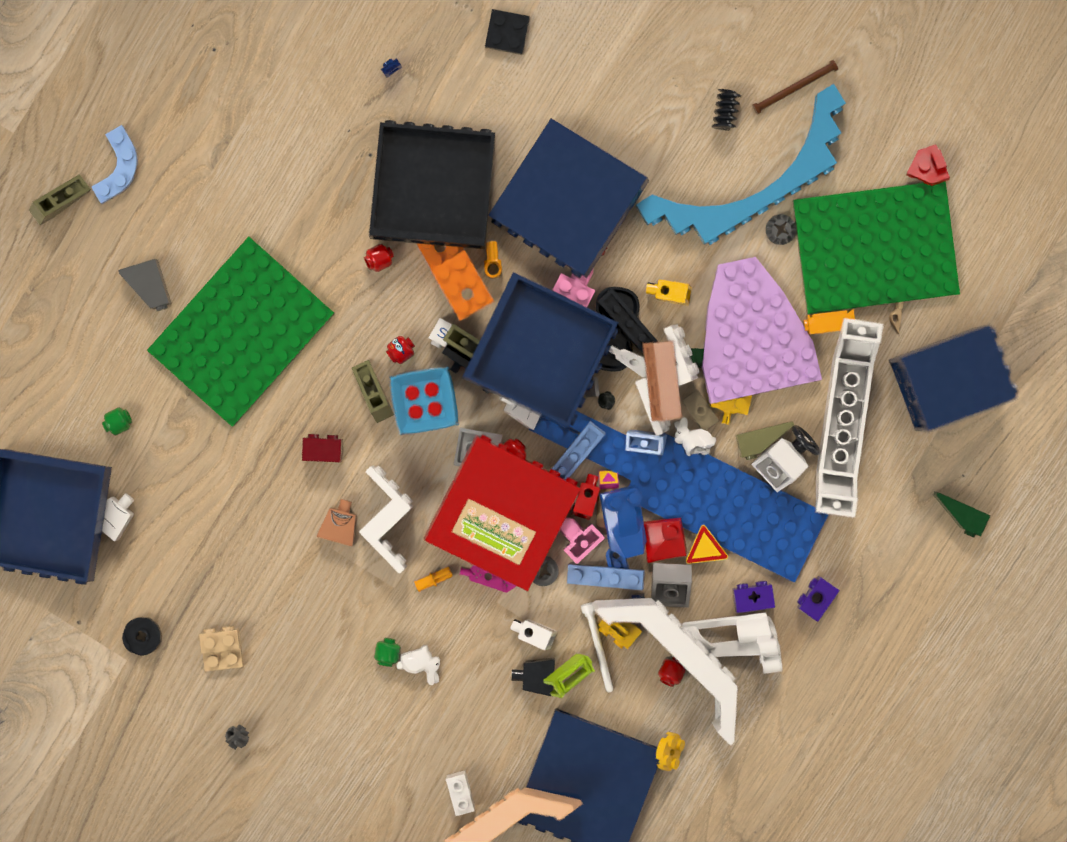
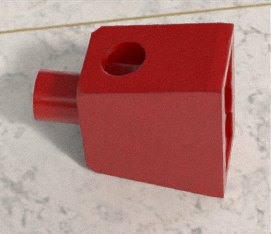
M588 474L586 482L580 484L581 489L576 497L571 515L590 520L600 488L596 487L599 479L598 476ZM585 492H589L591 494L590 498L584 495Z

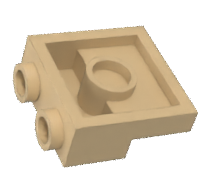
M234 626L222 627V631H215V628L203 629V633L199 634L205 672L244 666L239 629H234Z

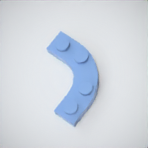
M123 125L105 134L117 156V166L109 177L91 187L101 204L128 188L134 179L138 165L135 146Z

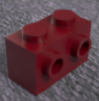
M308 434V438H303L302 461L342 462L343 439H338V435H327V438H319V434Z

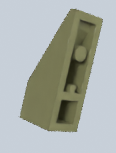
M79 174L33 201L29 211L39 225H42L87 194L91 189Z
M367 360L352 367V371L375 421L379 423L393 416L392 408L370 361Z
M793 421L735 435L740 457H745L746 460L757 458V454L762 453L794 426Z

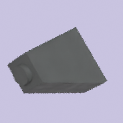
M157 259L118 270L124 280L151 309L161 311L167 309V305L172 304Z

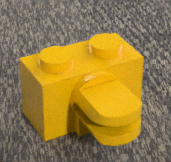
M601 618L597 623L600 626L598 630L606 637L611 635L615 639L613 642L621 649L623 647L628 649L642 632L633 622H612L609 625Z

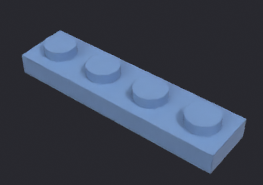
M590 421L551 469L561 473L560 477L564 479L570 477L602 439L605 432Z
M568 564L567 584L643 590L645 570Z

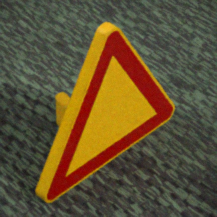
M701 525L687 556L686 563L727 559L728 555L705 525Z

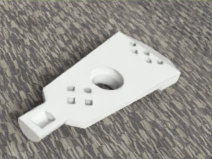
M614 346L610 347L609 352L616 355L615 358L641 377H647L645 358L625 349L619 350Z

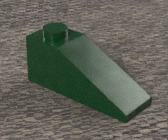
M934 491L933 496L956 524L965 530L964 534L975 538V535L982 536L991 515Z

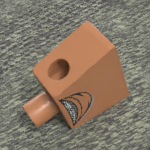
M341 499L338 509L330 508L317 537L348 546L354 545L357 515L349 513L351 501Z

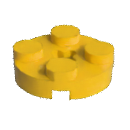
M667 732L668 736L666 738L662 737L658 744L656 759H659L660 765L657 764L659 769L671 771L679 767V758L681 751L685 747V741L681 739L679 734Z

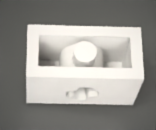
M466 771L447 775L446 782L455 815L459 816L474 812L475 805Z

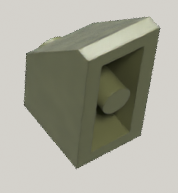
M452 324L443 338V341L469 359L472 358L480 340L455 324Z

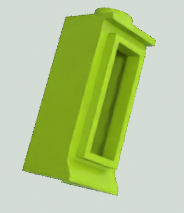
M576 653L543 680L544 683L553 685L555 688L550 692L551 696L563 698L567 692L590 673L595 672L592 660L586 655ZM581 667L579 671H577L568 680L562 683L563 680H565L569 675H571L574 671Z

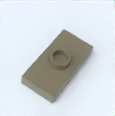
M698 390L682 400L701 429L707 430L719 422V419Z

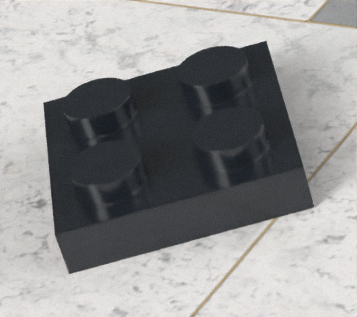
M492 9L485 48L523 55L530 16Z

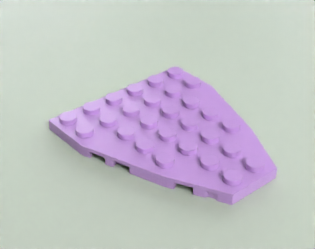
M753 257L717 265L712 293L707 306L706 335L702 360V371L710 404L822 380L814 342L808 332L804 330L805 327L783 290L758 259Z

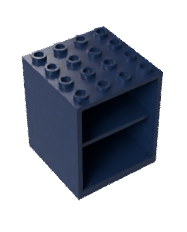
M991 325L975 327L889 359L915 431L929 432L1018 399L1016 395L1018 394L1016 384L1011 382V370L1008 364L1005 365L1002 358L1005 356L1004 351L997 344L996 339L998 336L994 327L991 328Z

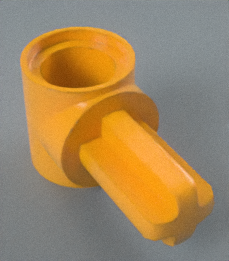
M489 241L486 242L487 260H484V270L489 278L496 279L502 273L501 259H498L497 242ZM490 265L498 266L499 271L496 275L488 273Z

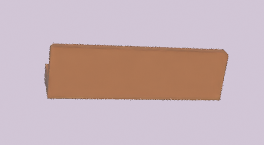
M673 341L643 344L651 420L667 421L679 419L682 415Z

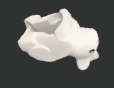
M685 417L680 421L674 422L677 430L674 437L675 442L683 444V448L688 456L698 453L702 455L710 453V448L716 443L715 437H712L708 431L703 429L688 430V419Z
M423 645L419 649L401 654V660L396 665L398 670L404 669L414 674L425 671L429 685L439 682V676L436 671L440 666V658L437 656L432 657L428 645Z

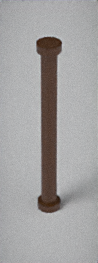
M834 60L829 61L830 64L764 101L752 104L755 112L758 115L761 113V110L831 71H837V64Z

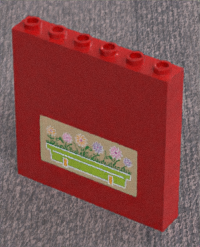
M482 434L480 437L476 435L423 538L424 541L528 591L581 488L574 479L569 477L564 479L560 477L561 473L554 469L548 471L543 468L544 465L535 460L530 462L526 460L527 456L516 451L514 454L508 451L509 447L501 443L496 445L491 442L492 439Z

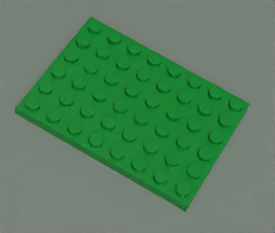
M946 181L933 186L919 183L792 200L807 314L960 294Z
M248 236L147 351L230 426L234 427L335 313Z

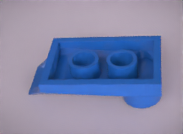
M637 485L600 493L599 496L610 550L618 553L623 559L644 554L647 540L640 504L642 495Z

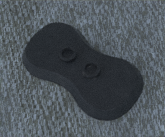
M608 287L602 290L597 297V300L600 299L612 288L636 316L639 314V299L633 291L627 288ZM596 302V312L611 319ZM616 326L619 330L615 338L610 339L608 345L633 353L630 339ZM609 351L606 357L602 355L600 363H602L600 369L604 371H621L627 366L615 358L616 355Z

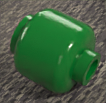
M118 407L105 413V421L102 422V425L106 432L110 431L111 434L116 436L130 429L132 419L126 409L123 410Z
M384 638V641L377 642L374 659L378 661L377 664L392 667L393 664L398 662L401 647L395 643V639Z

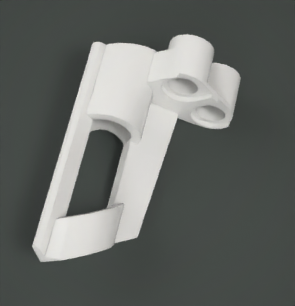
M766 613L683 622L681 626L682 629L686 627L696 638L695 642L699 640L709 651L708 655L711 653L715 657L760 655L763 674L782 672L777 632L773 621ZM736 625L739 640L709 643L702 637L699 629Z

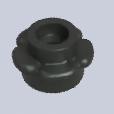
M610 391L601 393L598 397V404L601 408L610 410L615 404V397Z

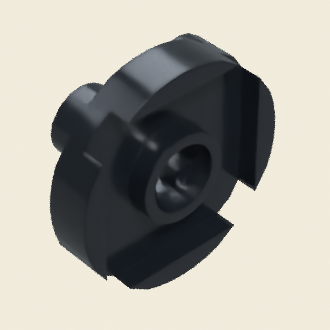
M137 617L129 621L125 626L122 634L123 644L131 653L140 656L148 655L155 651L161 643V629L150 617ZM139 631L146 633L145 641L142 639L138 640Z

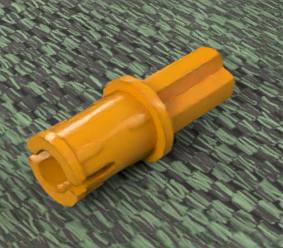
M446 567L435 573L430 572V575L414 581L418 592H421L433 585L436 587L438 583L451 578L453 575L450 568Z

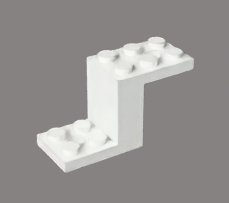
M678 324L665 328L664 331L668 341H673L675 359L678 364L676 366L678 386L699 378L697 375L699 374L698 366L692 362L690 357L692 356L691 348L685 344L683 339L685 338L683 328L679 327ZM647 377L636 381L635 383L655 435L658 436L670 430V420H651Z
M373 465L365 472L392 500L359 533L400 574L407 567L405 564L407 560L400 553L396 555L392 551L393 546L386 539L383 541L381 537L414 507L411 504L413 500L406 493L402 495L398 491L400 487L393 480L389 481L385 477L386 472L380 466L375 467Z

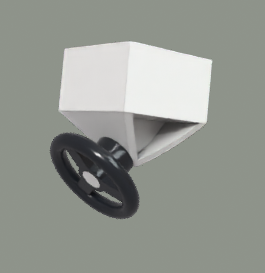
M798 425L792 427L796 437L792 443L781 438L767 448L751 464L777 492L794 482L807 469L808 465L802 455L806 450L816 456L820 454V449L814 439Z

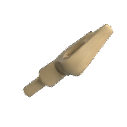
M904 302L895 303L896 309L889 315V319L897 334H899ZM894 315H896V317H897V322H896V323H894V321H893V316H894Z

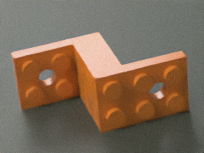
M416 243L460 321L494 302L463 247L446 246L443 252H437L435 245ZM464 289L473 291L471 299H463L462 292Z

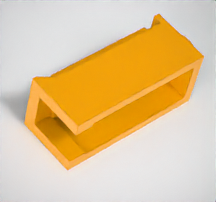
M854 309L848 312L845 310L813 314L811 318L810 315H807L806 320H803L804 330L809 335L841 331L844 318L855 320Z

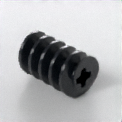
M718 89L721 94H717V99L721 101L716 102L715 105L719 109H715L714 113L718 116L713 117V121L718 124H713L712 128L730 131L731 128H736V125L731 122L738 119L733 116V113L739 112L734 106L740 105V102L736 101L735 98H739L741 95L736 91Z

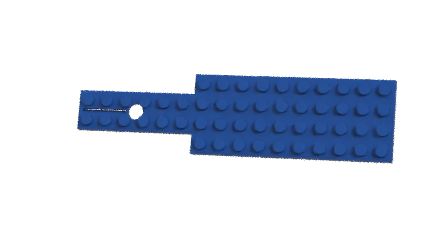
M578 411L575 413L577 419L574 425H569L567 429L541 416L534 430L529 429L568 449L577 438V431L581 433L591 421L603 430L605 435L586 458L631 480L629 486L637 485L642 495L641 507L665 519L681 518L683 528L695 534H698L701 525H705L720 546L794 583L829 515L828 513L816 512V507L781 490L777 492L771 485L708 454L702 455L698 453L688 456L683 448V444L676 443L675 438L668 434L663 455L625 451V434Z

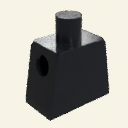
M555 658L524 661L523 670L512 669L511 681H523L524 691L551 696L550 692L553 691V685L545 684L543 680L554 672Z

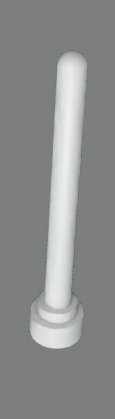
M593 602L581 605V610L585 617L588 618L605 689L611 693L613 685L595 618L596 611L592 605Z

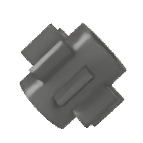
M238 725L237 728L232 726L225 734V742L234 750L237 747L242 748L249 741V732L241 725Z

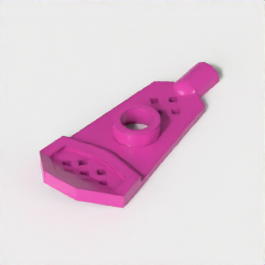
M472 566L470 569L461 567L460 575L468 576L470 581L506 593L516 587L491 574V580H486L485 574L489 572L477 566Z

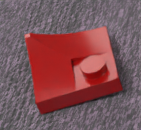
M681 518L644 521L647 540V563L687 556L688 552Z

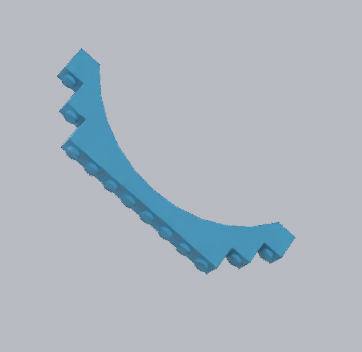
M834 84L815 96L812 123L802 149L783 175L764 190L744 200L716 206L679 204L652 194L636 204V208L647 226L651 223L653 226L663 221L661 217L664 216L675 235L680 233L682 236L691 230L690 226H693L703 244L709 243V245H712L720 240L719 235L724 232L726 235L736 230L734 226L742 223L744 225L752 220L751 216L755 213L761 215L769 210L768 205L773 202L775 205L785 200L784 196L791 193L793 195L801 190L800 186L804 183L810 185L818 180L817 175L822 172L826 175L834 170L833 166L837 162L826 146V143L831 145L838 141L837 136L841 134V131L830 114L832 113L835 116L843 111L842 106L846 104Z

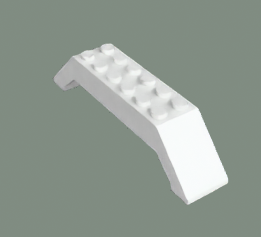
M845 318L843 320L832 360L820 442V454L816 469V512L855 517L858 500L857 477L873 367L879 344L881 343L883 324Z
M652 598L595 600L592 603L595 611L609 625L612 622H640L715 697V720L712 724L716 731L732 745L735 738L737 685L734 682L736 678L725 666L721 668L723 665L712 653L708 655L709 651L699 640L695 642L696 638L686 627L682 629V624L672 613L668 615L669 611L659 600L656 602Z

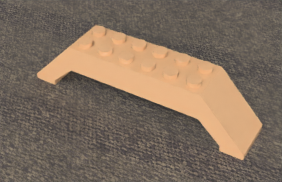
M517 788L504 797L506 800L502 799L489 808L490 811L487 810L474 819L475 822L472 821L466 824L444 842H491L530 813L555 816L559 821L583 803L579 799L531 788L520 790Z

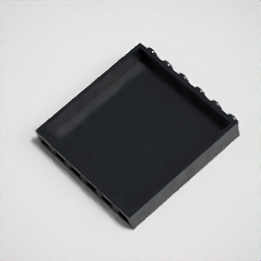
M386 120L385 123L380 122L369 238L373 240L485 249L495 132H492L490 129L473 131L470 127L454 129L453 126L443 125L442 128L434 127L433 124L417 126L413 122L396 124V121Z

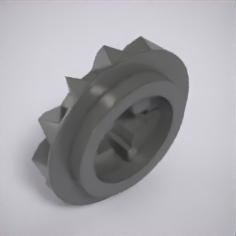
M783 214L773 216L766 225L768 239L777 245H785L791 242L797 231L795 222L791 217ZM786 223L784 229L787 233H781L777 237L778 229L776 226Z
M546 556L541 565V568H543L547 563L546 570L551 575L544 574L539 578L540 571H538L533 581L534 584L548 586L557 579L559 573L558 565L551 557Z

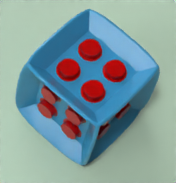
M450 367L409 372L394 377L390 376L391 395L396 423L400 431L399 435L436 430L453 425L459 426L455 391L449 372Z

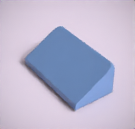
M629 430L626 434L625 451L663 455L667 434L656 436L655 432Z

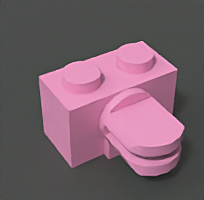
M593 269L587 278L584 276L578 278L574 274L568 277L561 273L552 291L587 307L595 293V290L587 287L593 275Z
M570 517L565 518L560 528L561 533L570 542L564 548V551L576 564L605 538L592 523L583 529L575 519Z

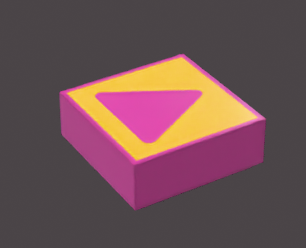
M611 470L598 471L600 489L619 488L618 473Z

